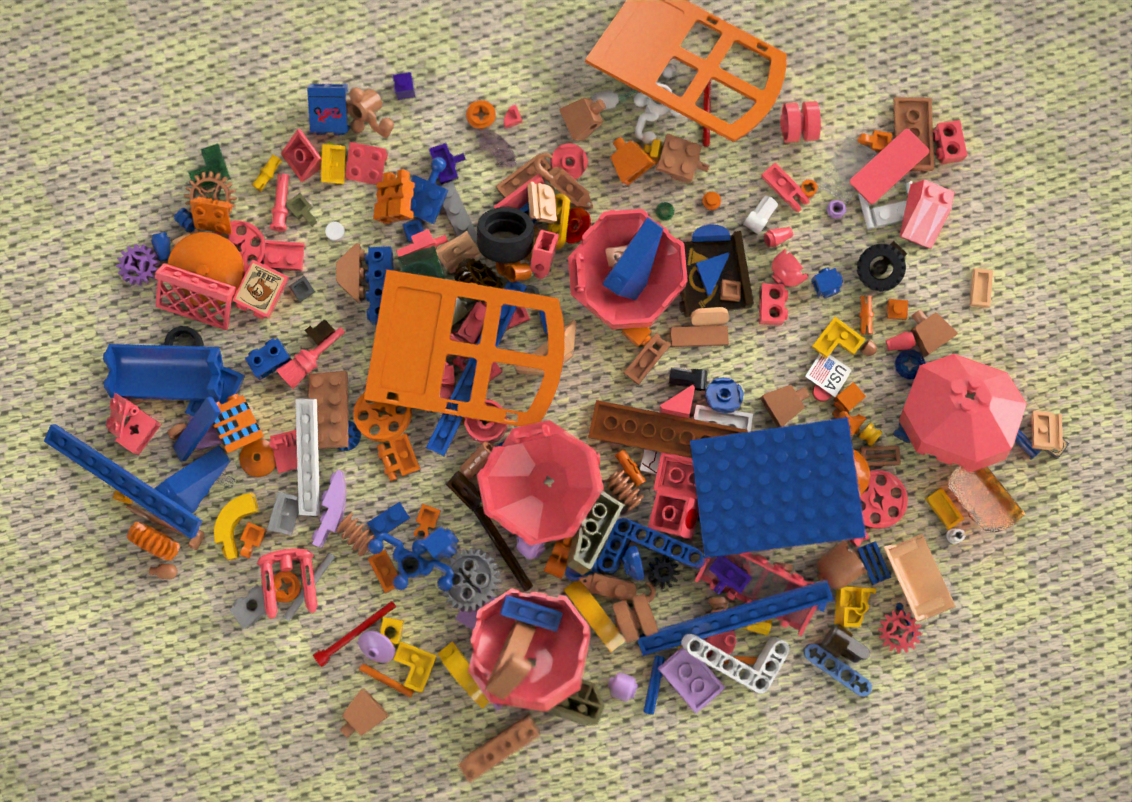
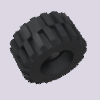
M889 244L872 245L864 250L857 262V274L860 281L870 290L878 292L888 291L896 287L904 278L906 263L902 253ZM879 256L889 258L893 264L891 275L884 279L874 277L870 271L872 260Z

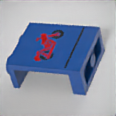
M310 84L307 87L310 132H315L316 135L334 133V135L338 136L348 133L350 130V125L347 124L346 106L348 84Z

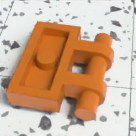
M407 433L389 441L391 448L386 449L384 443L377 445L378 457L382 459L385 475H388L390 482L397 479L395 472L400 470L402 476L421 470ZM394 454L397 464L392 465L389 458L390 455Z

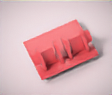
M350 142L345 179L374 185L382 182L384 165L388 158L387 149Z
M114 393V398L110 401L111 414L107 418L106 427L109 432L121 439L125 416H136L139 408L127 399Z
M296 430L270 436L269 444L273 448L278 473L297 469Z

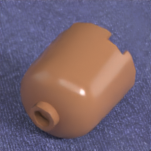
M845 540L824 554L817 562L818 579L820 581L827 580L829 586L833 589L844 588L867 573L864 565L855 552L850 551L849 545Z

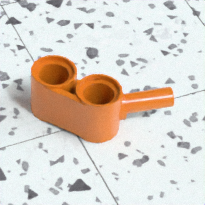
M518 261L507 264L496 262V270L499 275H502L510 282L528 280L531 277V268L526 262L520 263Z
M573 536L556 541L551 553L552 556L550 555L544 572L562 579L567 567L566 563Z

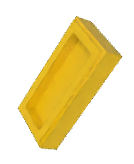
M942 487L925 498L947 530H950L964 520V517Z

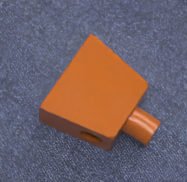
M622 137L617 138L613 142L617 151L611 155V160L623 184L630 185L656 164L636 142L628 141L625 143Z

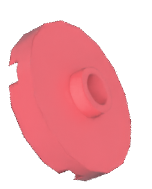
M566 143L554 150L553 158L550 162L552 169L560 167L575 180L584 174L587 169L588 159L581 147L576 144ZM566 159L572 160L571 166L566 165Z

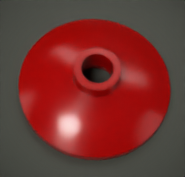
M574 207L569 210L566 242L569 244L581 242L582 235L591 226L590 214L585 209Z

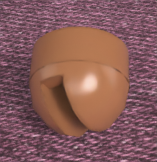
M868 339L863 344L860 352L866 356H872L876 353L877 346Z

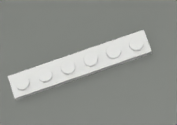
M296 399L299 515L317 516L320 515L317 399Z

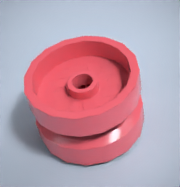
M486 399L485 401L487 406L502 408L499 403L493 400ZM465 417L464 424L468 434L474 441L481 444L485 441L491 444L498 442L505 435L508 424L491 421L484 426V420Z

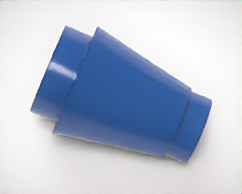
M167 233L152 235L151 243L159 261L168 260L170 255V237L167 236Z

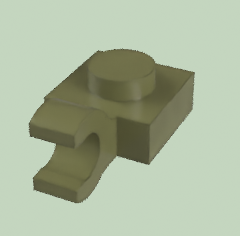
M298 193L285 204L298 220L304 217L312 227L318 223L309 212L313 207L301 193Z

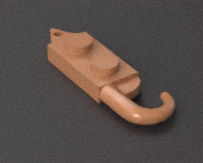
M541 153L536 157L534 161L535 170L554 188L567 196L577 207L593 208L589 196L590 192L565 170L555 167L548 172L541 166L543 158H553L551 154Z
M593 572L591 575L579 578L590 593L625 601H632V597L637 596L636 586L630 580ZM646 582L645 585L651 590L650 594L646 596L650 603L655 598L656 589L651 583Z

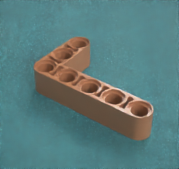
M515 620L508 633L485 690L501 700H504L521 683L532 667V663L524 659L536 629L534 625Z

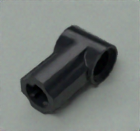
M671 367L669 384L684 387L694 385L696 391H705L708 371Z

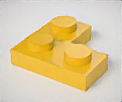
M834 317L812 345V348L825 358L831 354L837 345H840L850 354L854 355L866 339L837 317Z
M400 641L393 660L411 667L404 686L423 693L438 655Z

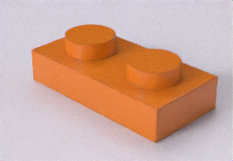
M383 550L381 553L369 557L368 560L384 592L388 593L396 589L393 586V580L399 574L387 551Z

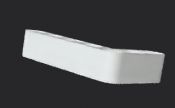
M687 634L681 642L683 649L692 656L758 693H764L769 689L789 653V645L778 637H771L751 668L696 635ZM696 640V646L690 649V643ZM780 643V649L775 652V646ZM712 650V656L706 658L707 652ZM729 659L728 665L723 668V662ZM771 661L770 667L765 669V664ZM745 669L744 675L739 677V672ZM761 678V683L755 686L757 679Z

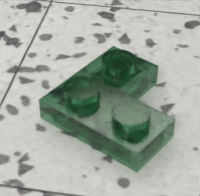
M217 143L200 149L206 166L188 172L190 179L197 182L194 177L195 175L202 179V172H205L208 177L209 172L212 171L214 178L217 173H220V180L223 177H227V181L231 180L220 145ZM207 181L203 183L201 186L203 188H208L218 183L213 181Z

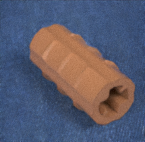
M483 442L460 466L461 473L467 478H474L480 469L484 468L488 461L487 458L495 446L490 442Z

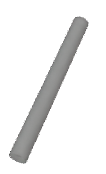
M330 552L314 573L315 585L335 558ZM303 589L283 616L287 621L291 620L305 600Z

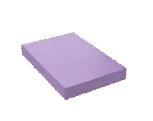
M683 647L657 668L695 714L725 689L724 685L705 662L692 656Z

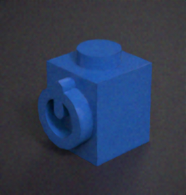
M829 268L822 269L818 272L819 274L814 275L811 279L818 297L823 295L824 298H829L841 292L840 288L842 287L843 278L840 272L837 273L836 268L831 270Z

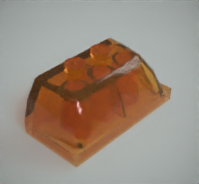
M958 465L951 474L948 482L949 489L955 495L956 501L968 511V516L971 520L976 521L984 532H999L1008 529L1025 515V512L988 466L968 472L963 470V466Z

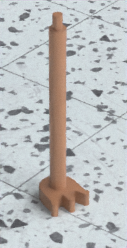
M126 506L130 512L184 535L154 514L136 506ZM199 530L188 546L198 550L205 532Z

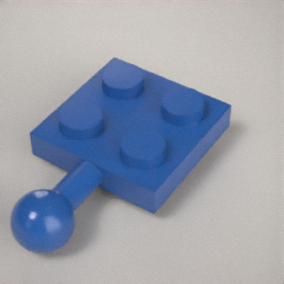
M440 157L432 160V172L428 181L416 175H413L411 182L415 183L410 210L413 211V216L431 224H435L448 193V189L435 184L439 172L444 171L446 168L445 160Z

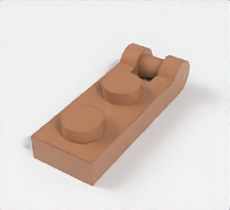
M658 333L654 334L624 372L637 385L642 382L671 345L668 341L662 340ZM654 344L661 347L659 351L653 348Z

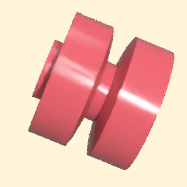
M817 101L803 102L801 112L797 102L783 104L780 123L785 143L799 142L801 133L805 142L819 140L821 117Z

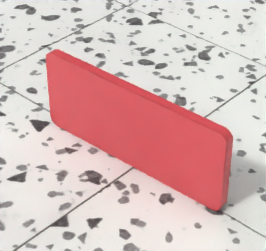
M905 129L850 179V184L869 204H874L928 155L929 149L911 130Z

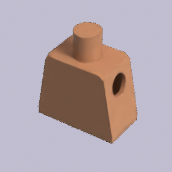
M582 98L559 109L574 141H584L603 123L599 113L606 109V106L601 99L594 102L592 99Z
M921 309L911 315L918 325L910 331L913 333L914 339L924 357L958 334L936 312L928 318Z
M788 385L766 393L760 399L778 428L783 427L805 408L802 401L810 397L805 387L795 391L792 385Z
M363 688L342 716L347 723L340 731L347 738L355 731L362 736L390 715Z

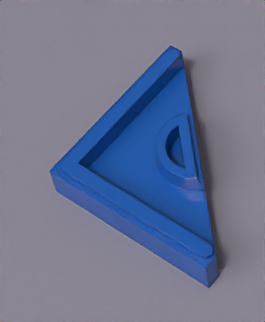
M729 253L695 264L707 297L711 295Z

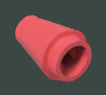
M791 227L769 229L764 233V241L768 247H776L793 237Z
M905 331L886 340L888 351L909 350L911 347L916 346L912 332Z

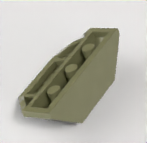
M582 679L581 688L546 713L580 725H598L605 705L596 684Z

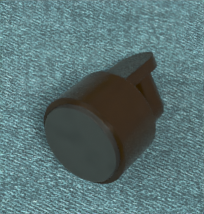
M835 624L822 642V649L835 658L843 656L853 663H857L860 660H866L870 656L869 649L853 638V633L840 624Z

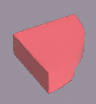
M516 104L511 106L505 115V129L523 123Z

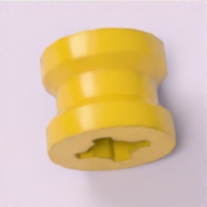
M870 422L858 437L866 440L867 445L871 447L880 437L882 431L875 429L874 425Z

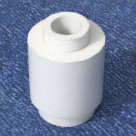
M613 89L596 92L595 95H591V99L594 102L599 99L604 102L606 106L604 110L616 108V104L619 103L617 92L614 93Z

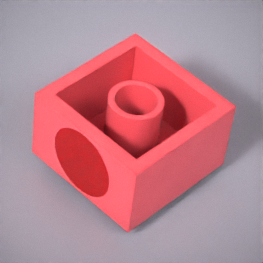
M657 490L648 528L692 540L699 514L698 500Z

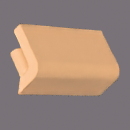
M923 534L897 545L884 547L916 621L926 620L956 607Z

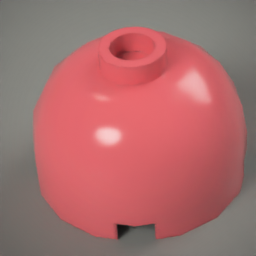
M784 249L773 259L771 269L774 274L772 278L777 284L782 283L786 287H795L808 279L806 273L804 275L801 273L803 269L801 264L790 252L786 254L787 250Z

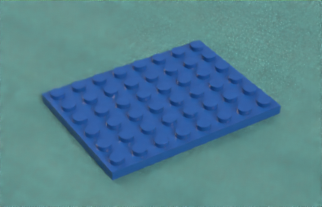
M848 417L690 440L705 558L866 538Z

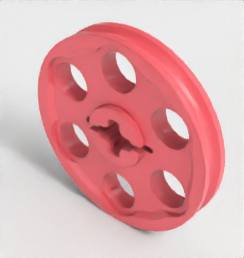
M240 220L230 221L232 235L229 234L228 240L235 246L239 247L241 245L242 251L240 254L244 262L245 276L250 266L247 263L250 256L257 257V262L263 264L267 243L263 234L253 224ZM244 226L247 228V232L242 236L238 235L237 229ZM254 238L261 240V244L258 247L251 246V241Z
M881 470L870 471L868 489L860 496L861 501L865 504V508L862 511L864 525L875 529L892 526L903 517L907 509L908 496L906 489L895 475ZM878 475L885 477L886 483L884 486H879L876 483ZM892 488H898L901 491L899 498L896 499L891 496ZM875 494H877L878 497L881 496L883 499L880 501V505L878 504V502L874 503L873 499L876 498ZM890 507H895L898 510V515L895 518L888 515ZM872 513L879 515L880 521L878 524H873L870 521Z

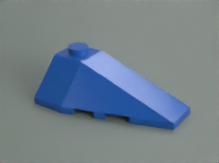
M647 217L605 277L602 285L619 296L636 300L647 285L663 227Z
M218 445L164 480L154 489L193 514L231 460Z

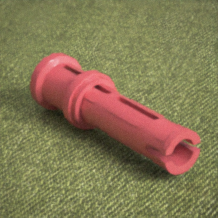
M283 173L282 177L281 174H277L275 206L271 210L273 218L272 224H270L271 230L279 232L287 230L285 222L286 216H288L285 204L287 202L290 176Z

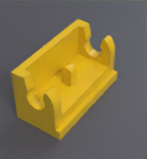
M322 144V183L345 184L346 146Z

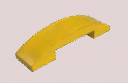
M574 581L563 589L610 652L625 642L623 635L620 634L617 627L581 581Z

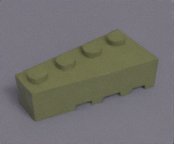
M601 492L572 538L566 563L567 566L581 575L591 570L624 504L605 492Z

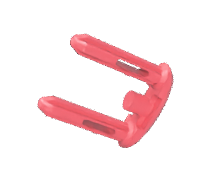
M295 548L277 550L261 556L257 561V565L260 566L265 613L268 618L274 619L278 611L272 565L280 562L281 571H290L293 569L292 560L300 561L305 605L310 613L316 611L318 604L312 566L314 554L309 550ZM305 569H309L310 586L307 585ZM266 574H269L271 591H267Z

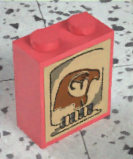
M252 260L232 301L237 303V308L244 311L248 308L254 311L253 315L262 320L264 317L270 319L289 277Z

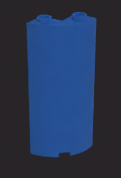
M109 344L106 352L103 354V361L109 369V374L104 380V389L110 398H114V393H117L123 398L190 401H205L207 397H213L215 401H220L224 378H220L223 360L219 347Z

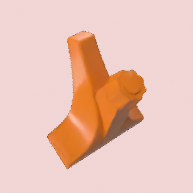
M835 409L832 412L836 419L848 417L851 436L859 432V427L866 420L861 415L850 416L847 411L840 412Z

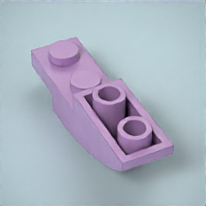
M338 469L336 473L333 472L329 480L331 485L328 491L325 490L321 497L322 505L327 507L328 510L323 512L320 518L321 526L314 531L312 540H314L312 544L323 548L330 530L333 532L337 531L345 512L346 480L344 472Z

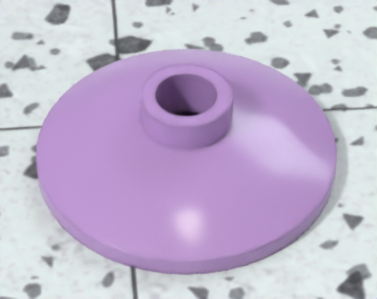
M366 631L360 635L358 639L359 648L369 659L379 663H386L393 659L395 649L387 637L375 631Z

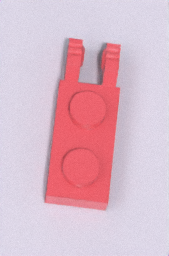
M776 162L761 175L768 185L794 211H801L800 205L793 199L795 195L803 204L810 202L808 197L801 191V188Z

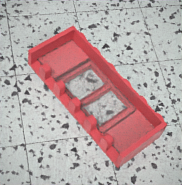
M751 553L724 556L752 577L741 594L734 588L725 586L722 591L728 593L727 597L731 600L737 598L745 603H749L814 584V582L809 583L803 580L804 578L796 573L790 574L786 572V569L779 564L773 565L767 562V558L759 554L755 556ZM717 557L706 558L704 566L701 567L695 579L697 583L700 579L709 583V588L712 590L720 581L709 570V567ZM817 606L776 617V619L780 621L781 626L787 628L789 625L797 629L798 635L802 636Z

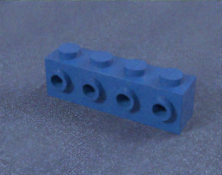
M391 246L368 247V253H365L366 265H369V272H366V283H369V290H366L367 302L370 301V309H367V320H370L372 325H377L386 270L394 271L393 250Z
M440 527L422 540V543L432 557L439 561L445 557L449 559L457 553L456 549L459 548L457 545L459 542L458 538L448 528L445 530L443 527Z

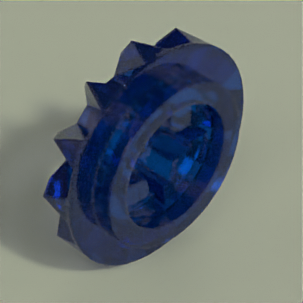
M909 349L902 351L897 356L894 364L896 372L899 373L900 377L911 380L915 379L919 366L926 363L924 357L918 351ZM909 359L911 360V364L916 365L915 367H912L910 371L908 369V366L904 365V363H907Z

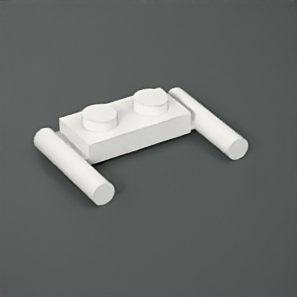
M912 182L905 183L907 194L909 193L910 184H912ZM860 193L858 194L867 230L903 222L907 201L880 206L870 210L868 202Z

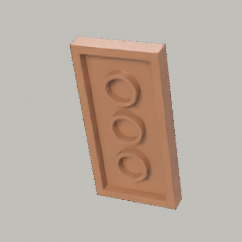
M895 97L893 99L894 139L905 129H909L929 149L928 155L910 171H933L932 97Z
M336 371L309 374V399H317L318 450L348 447V372Z

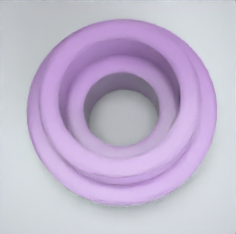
M833 200L827 206L828 215L834 219L841 218L846 212V206L840 200ZM833 207L839 208V212H834Z

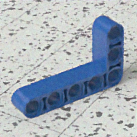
M620 518L612 528L599 557L598 566L608 574L617 572L621 565L622 557L631 541L695 569L703 567L706 559L704 554L697 548L627 518ZM628 524V530L622 533V525ZM645 531V539L639 540V533ZM664 539L663 546L657 548L655 545L656 541ZM621 542L620 548L613 550L614 543ZM675 547H682V552L679 555H673ZM694 554L700 555L697 563H691V557ZM612 559V566L605 568V562Z

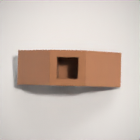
M359 243L354 244L336 262L337 283L357 303H361V298L365 296L364 286H361L362 279H365V269L362 268V261H365V250L361 248Z

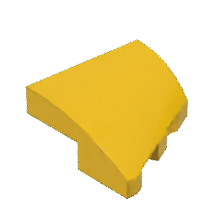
M845 586L844 588L836 589L834 625L860 627L863 622V616L870 606L867 604L870 593L875 594L877 588Z

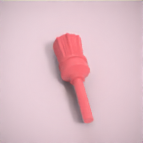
M339 327L314 350L306 351L301 349L297 355H294L295 358L276 371L294 389L308 373L310 374L314 368L318 367L316 362L319 358L318 355L340 338L345 331Z

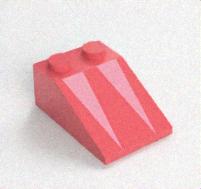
M927 180L910 184L899 237L931 249L951 211L955 192Z

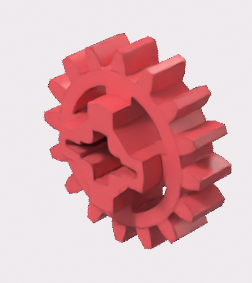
M900 610L899 615H897L896 611H892V617L886 614L887 621L881 620L880 623L884 626L883 628H878V631L883 632V635L879 636V638L886 640L883 645L889 644L890 651L897 648V653H900L901 649L908 653L909 646L915 649L914 642H921L917 636L923 635L922 632L918 631V628L922 627V625H916V619L910 618V612L904 615V611ZM900 618L909 621L911 625L903 624ZM893 620L894 626L891 631L887 632L888 625ZM898 626L901 629H909L903 633V637L900 634L892 635V633L898 630ZM914 632L912 640L908 643L907 637L909 633ZM890 638L899 640L901 645L893 643Z

